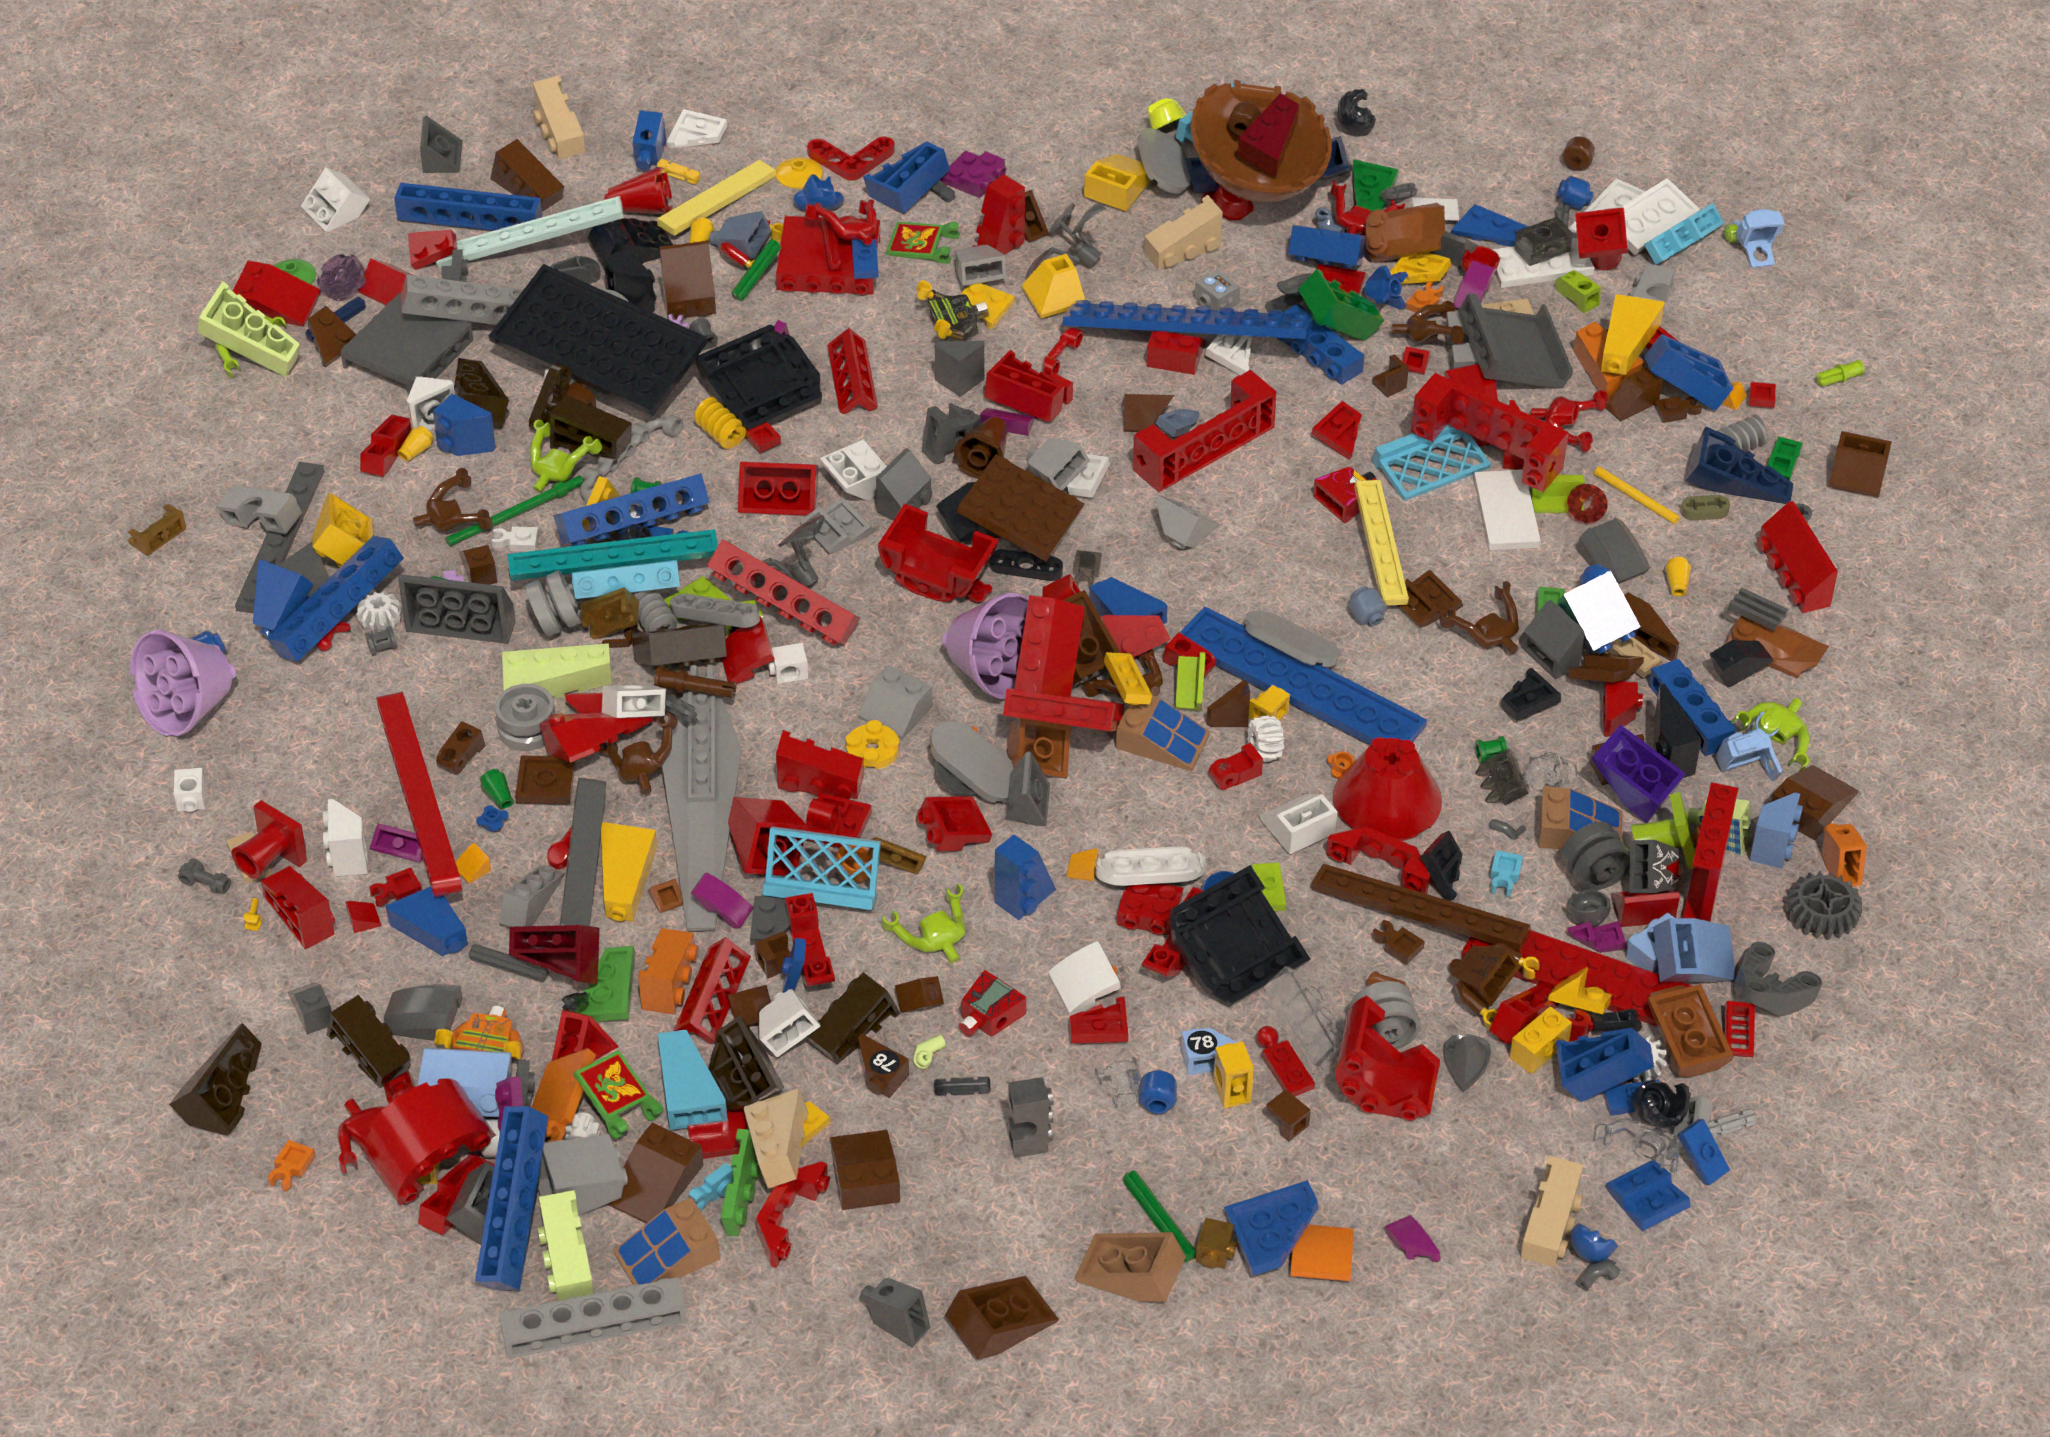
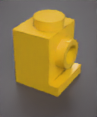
M1272 685L1266 692H1261L1257 699L1252 698L1250 700L1249 719L1254 720V718L1269 715V717L1275 716L1280 721L1289 712L1290 694Z

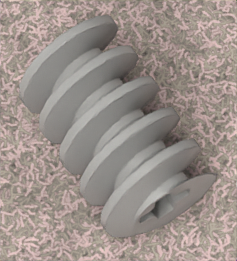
M1758 414L1716 430L1736 441L1734 444L1744 452H1747L1750 448L1755 449L1758 445H1765L1767 442L1765 424Z
M658 589L638 591L634 595L639 600L638 620L646 632L656 631L657 628H676L677 618L664 601Z

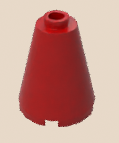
M656 167L608 189V194L604 195L605 200L620 196L623 213L666 214L673 210V205L668 206V199L672 198V192L667 173H661L664 169L663 167Z

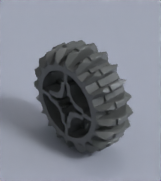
M1819 871L1816 876L1809 872L1806 878L1800 876L1797 882L1793 883L1786 898L1787 914H1790V922H1796L1797 930L1805 928L1806 935L1814 932L1817 939L1821 934L1825 935L1828 940L1832 937V934L1837 938H1840L1843 933L1849 934L1852 928H1855L1862 914V897L1859 896L1858 889L1852 888L1851 881L1843 882L1842 876L1838 878L1833 877L1831 872L1828 875H1823Z

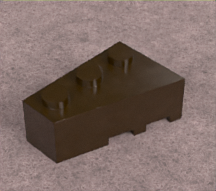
M565 395L550 413V449L564 447L569 448L570 452H574L583 445L584 438L590 436L593 441L595 439L600 441L602 450L597 454L589 453V455L617 459L631 442V422L568 395Z
M358 994L330 1012L326 1035L331 1040L337 1037L345 1045L342 1051L347 1056L352 1053L360 1063L358 1067L379 1088H382L386 1082L408 1071L410 1054L404 1045H398L394 1040L390 1027L385 1022L381 1023L375 1016L376 1012L369 1001L364 1002Z

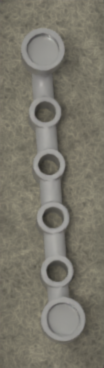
M669 415L667 418L652 419L643 426L633 424L631 442L617 459L599 457L598 464L600 467L598 469L591 467L585 469L583 473L584 482L580 486V493L585 499V504H587L593 490L592 487L599 476L604 477L609 471H616L620 461L625 456H632L635 447L640 442L645 443L654 429L663 428L665 434L676 437L683 428V420L677 416Z

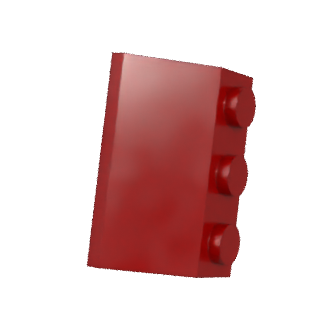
M740 461L738 513L810 514L816 507L819 465Z

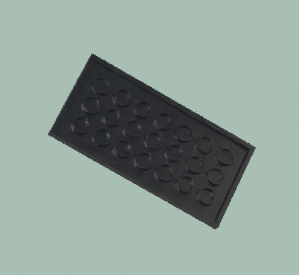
M546 264L540 267L488 335L490 342L547 368H550L555 363L568 366L572 371L571 379L652 416L657 413L708 343L707 337Z

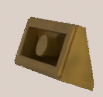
M876 836L872 839L881 841L880 861L916 875L920 872L927 856ZM868 848L867 856L873 858L874 848Z

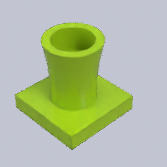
M1680 792L1670 794L1674 818L1651 823L1631 824L1634 840H1657L1675 848L1682 847L1688 869L1696 868L1692 867L1696 847L1692 839V829Z

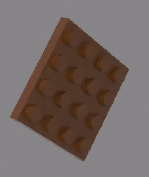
M996 454L959 504L956 512L1047 562L1082 511L1085 503L1078 500L1075 496L1056 488L1053 484L1034 476L1030 471L1024 470L1011 463L1008 459Z

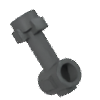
M191 858L188 863H184L179 869L178 879L188 886L192 885L195 880L210 885V891L224 894L231 885V879L227 877V874L215 873L213 875L203 871V864L195 858Z

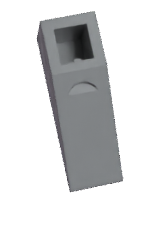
M542 865L503 893L499 923L507 926H532L565 876V873L556 871L552 866Z

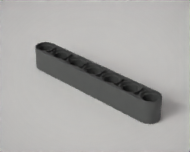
M578 778L560 925L590 926L606 781Z

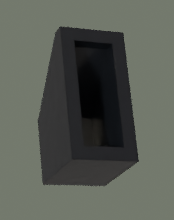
M1731 640L1709 653L1714 670L1728 688L1774 662L1760 641Z

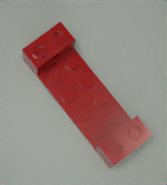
M1251 369L1242 375L1236 376L1231 380L1230 409L1225 412L1219 413L1214 418L1198 425L1186 434L1180 435L1175 440L1170 439L1154 424L1135 434L1133 471L1158 493L1275 428L1277 391Z
M1434 373L1416 393L1411 433L1433 442L1443 429L1449 425L1524 459L1521 483L1543 493L1563 470L1569 432L1437 373Z

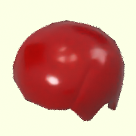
M1477 246L1472 253H1469V250L1465 252L1461 260V266L1466 273L1472 261H1476L1496 268V273L1501 258L1494 250Z

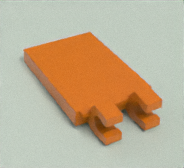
M589 1048L548 1062L532 1108L548 1116L545 1138L551 1135V1139L548 1142L562 1140L566 1132L565 1125L571 1124L583 1093V1088L573 1074L575 1071L594 1062L596 1055Z

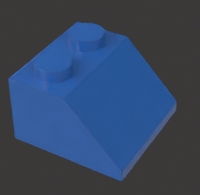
M454 394L447 397L433 410L437 446L442 451L450 452L456 456L493 452L496 449L492 413Z

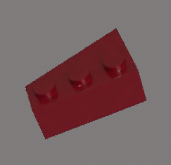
M1280 93L1239 137L1237 155L1276 178L1281 161H1283L1285 151L1298 122L1300 104Z
M585 925L510 926L509 955L544 967L557 974L570 977L578 982L598 984L600 928Z

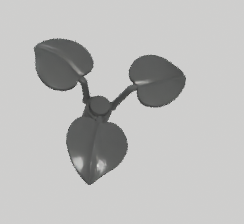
M1072 202L1063 211L1062 215L1054 221L1048 234L1051 236L1061 225L1077 242L1072 250L1075 252V255L1051 247L1031 264L1026 273L1025 280L1053 253L1067 254L1076 263L1080 260L1090 268L1102 253L1088 241L1082 232V228L1089 219L1106 210V208L1099 202L1095 203L1086 211L1072 232L1065 224V219L1070 218V214L1075 208V204ZM1076 233L1082 238L1081 240L1075 235Z
M820 515L803 523L778 544L781 547L791 543L798 558L790 564L792 570H788L771 557L762 560V562L769 566H777L790 578L794 577L797 582L806 587L815 582L819 577L808 561L801 540L814 538L815 527L817 524H823L825 517Z

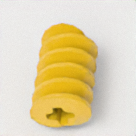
M706 398L698 405L694 415L696 424L723 448L731 449L743 441L746 436V429L742 427V422L734 414L730 413L727 408H724L716 398Z

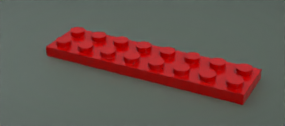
M1532 930L1519 953L1522 954L1521 957L1524 959L1527 957L1538 959L1539 970L1530 968L1535 971L1534 979L1524 977L1522 973L1523 967H1520L1514 977L1536 985L1543 984L1553 990L1559 983L1587 967L1585 988L1597 987L1602 989L1604 993L1612 994L1607 1010L1618 1012L1635 1009L1638 1012V1020L1656 1027L1658 1026L1647 1002L1650 993L1679 985L1685 987L1692 986L1683 982H1660V977L1657 973ZM1469 937L1462 951L1461 959L1471 947L1493 945V943Z

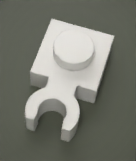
M512 526L511 532L501 528L493 530L494 538H500L492 539L493 548L509 546L510 551H536L538 527Z

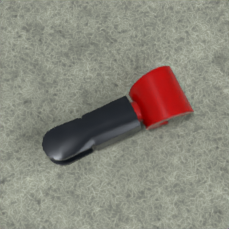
M1574 1009L1573 1019L1567 1018L1572 1022L1569 1042L1578 1040L1580 1036L1586 1035L1588 1037L1589 1030L1592 1035L1631 1027L1638 1032L1642 1029V1023L1637 1019L1638 1012L1635 1009L1604 1014L1597 1013L1590 1016L1585 1011Z

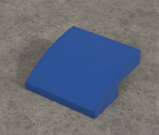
M1654 1159L1606 1183V1188L1611 1196L1642 1231L1691 1207L1690 1197L1672 1183L1671 1173Z

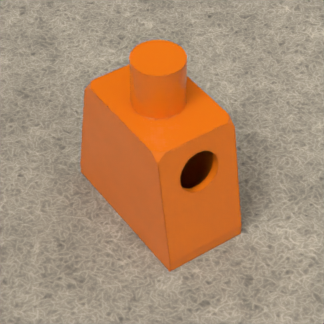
M1828 824L1823 830L1824 841L1822 857L1828 872H1831L1833 877L1836 878L1842 876L1843 882L1851 881L1852 887L1861 886L1867 849L1865 841L1852 824Z

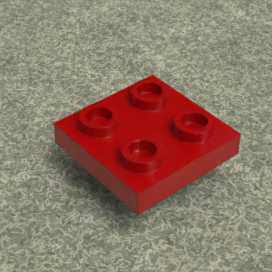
M820 792L818 798H813L810 802L807 812L806 831L861 838L872 813V805ZM833 843L831 846L840 848L842 844Z

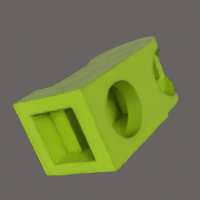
M1572 270L1556 279L1557 291L1575 302L1582 313H1586L1600 305L1601 286L1585 275Z

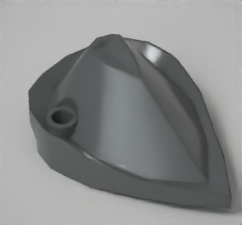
M1470 1034L1451 1036L1446 1042L1444 1051L1446 1067L1455 1083L1464 1092L1483 1075L1491 1056V1047L1488 1041Z

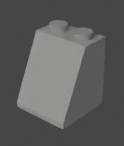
M610 1134L545 1142L537 1182L539 1197L575 1190L578 1216L620 1199L623 1186L627 1185V1173L625 1168H621L619 1164V1149L617 1145H613Z

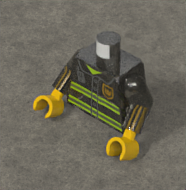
M921 280L916 287L918 291L917 296L920 300L928 298L927 303L930 319L934 325L933 330L937 332L941 341H968L979 332L977 319L989 316L985 302L972 306L968 296L965 294L955 296L943 295L932 290L931 284L925 280Z

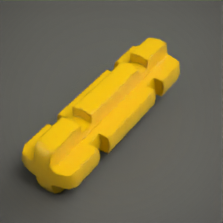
M660 159L656 165L657 167L664 168L661 173L666 172L668 176L682 181L687 180L688 183L696 185L701 178L699 171L694 169L689 171L690 168L674 162L670 164V161L666 159Z

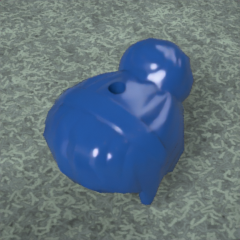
M811 174L804 188L794 195L793 202L799 210L805 211L806 204L814 206L815 203H820L822 208L830 210L843 204L844 196L840 192H834L830 176L822 181L816 175Z

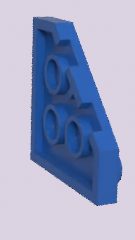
M1308 1180L1224 1207L1228 1222L1234 1224V1235L1253 1276L1282 1267L1319 1209L1318 1200Z

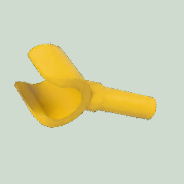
M257 898L252 899L249 912H245L243 916L244 921H246L244 928L247 930L258 931L262 924V916L256 914L259 902Z

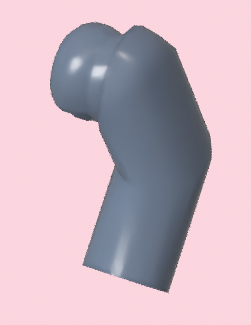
M1320 207L1316 210L1315 215L1319 229L1345 232L1343 227L1334 224L1328 209Z

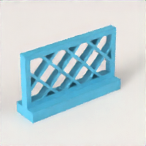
M1449 425L1443 429L1433 442L1418 435L1410 434L1376 447L1372 464L1376 469L1381 468L1403 501L1491 467V463L1472 436ZM1463 438L1468 446L1466 449L1452 443L1454 440ZM1439 447L1446 449L1447 453L1444 457L1431 453V450ZM1450 451L1464 455L1463 461L1448 458ZM1417 455L1426 459L1424 465L1409 461L1410 457ZM1467 456L1478 459L1481 464L1474 466L1465 463ZM1428 460L1443 463L1441 470L1428 467ZM1398 464L1404 466L1403 472L1392 471L1389 465ZM1447 464L1460 468V471L1452 474L1445 472L1444 468ZM1407 467L1421 471L1420 478L1406 475ZM1424 472L1438 476V480L1434 482H1429L1422 478ZM1402 481L1415 484L1417 487L1406 492L1402 486Z
M771 827L766 879L763 884L762 895L785 898L813 893L816 903L872 910L877 902L878 892H876L881 841ZM776 835L787 836L793 843V846L783 853L776 845ZM806 839L814 840L821 848L811 857L800 845ZM833 843H841L848 853L837 860L828 847ZM862 846L874 848L873 858L866 864L855 852ZM795 848L806 859L796 868L786 857ZM775 852H776V854L778 855V857L774 860V856H775ZM822 852L833 863L823 872L813 861ZM850 855L861 867L851 875L840 864ZM779 860H782L791 871L785 877L773 875L774 864ZM809 863L818 876L813 880H805L798 870ZM872 864V869L870 871L868 866ZM836 867L845 877V880L840 884L831 883L825 874ZM861 871H864L871 879L870 888L859 887L852 878Z

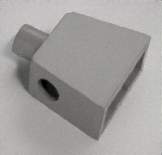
M989 245L967 247L955 251L956 271L962 286L1006 278L1005 255Z
M1055 438L1047 439L1040 448L1033 447L1028 452V465L1033 474L1062 491L1090 461L1080 443Z

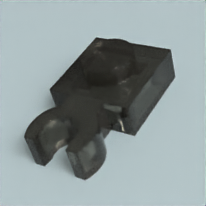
M1076 550L1073 575H1075L1074 580L1078 587L1079 583L1083 581L1088 582L1089 587L1094 585V577H1099L1102 553Z

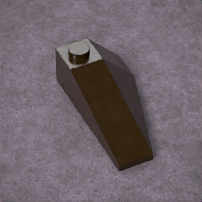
M243 1023L240 1024L186 1082L169 1105L189 1126L227 1136L244 1114L245 1108L241 1106L243 1095L249 1094L251 1086L246 1084L248 1075L255 1071L262 1043Z

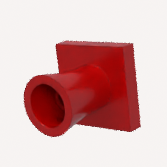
M1624 207L1575 213L1579 259L1590 258L1593 266L1599 270L1608 271L1617 267L1621 262L1622 254L1628 253Z
M260 800L253 806L257 834L231 851L236 866L252 879H258L279 855L299 868L307 861L302 824Z

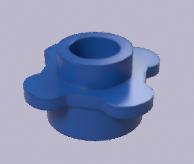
M488 805L484 807L483 814L476 818V823L478 826H483L487 831L495 832L503 827L504 820L508 819L509 814L506 810L500 811L494 808V806Z

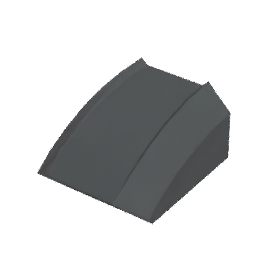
M1616 517L1593 528L1589 527L1579 537L1577 552L1589 566L1603 565L1611 570L1617 582L1650 569L1637 540L1625 523Z
M432 984L395 991L392 993L385 1012L384 1022L390 1027L393 1035L434 1041L436 1030H451L457 1010L460 1008L463 1000L461 986Z

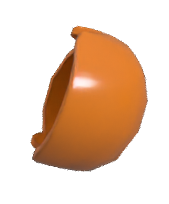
M843 845L836 853L835 858L837 860L848 853ZM862 846L855 852L866 864L872 857L867 856L868 850ZM851 855L840 863L849 875L861 868ZM872 864L868 866L870 871L872 869ZM836 868L837 874L845 880V877ZM861 871L852 879L856 883H862L869 877L864 871Z

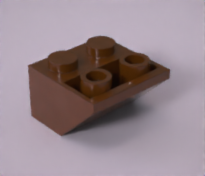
M1841 431L1828 487L1879 497L1892 441Z

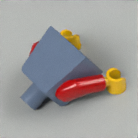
M762 211L733 216L726 219L719 231L710 233V242L713 246L718 245L724 257L732 259L742 267L746 266L749 268L754 260L750 261L749 259L755 258L770 232L771 239L781 242L783 224H770L771 221L765 218Z

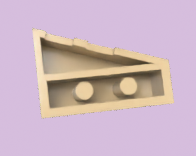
M1208 195L1202 198L1203 203L1191 210L1188 207L1182 211L1184 215L1174 222L1168 220L1145 235L1144 254L1158 270L1171 267L1187 259H1193L1198 255L1212 252L1221 247L1222 211Z
M1551 1155L1548 1156L1545 1177L1540 1183V1192L1536 1205L1533 1207L1523 1240L1521 1258L1551 1267H1556L1559 1257L1564 1259L1569 1241L1564 1239L1566 1234L1570 1235L1576 1222V1218H1573L1572 1214L1573 1211L1579 1213L1583 1200V1195L1578 1194L1583 1164Z

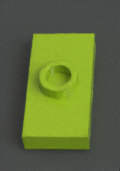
M1280 862L1252 864V868L1265 887L1263 894L1273 910L1286 911Z

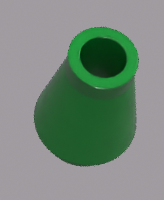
M491 769L485 772L480 778L481 789L498 805L500 810L512 806L514 800L511 797L505 774L498 769Z

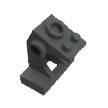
M949 403L948 416L936 406L927 408L922 452L935 463L944 462L946 450L954 449L963 436L980 425L981 416L975 414L970 409H964L952 403Z

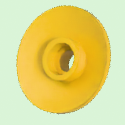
M805 157L789 158L781 162L776 168V179L778 182L793 189H803L811 174L816 175L819 179L822 177L821 166L816 161Z

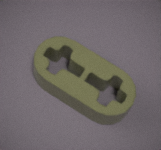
M1722 495L1687 497L1682 501L1681 515L1691 521L1722 519L1729 513L1730 501Z

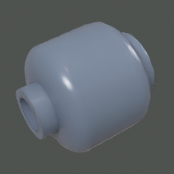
M1364 586L1350 595L1351 600L1349 601L1348 608L1360 625L1370 624V626H1376L1383 621V615L1387 611V604L1375 588Z

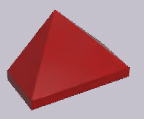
M568 693L565 695V700L580 714L602 713L603 693Z

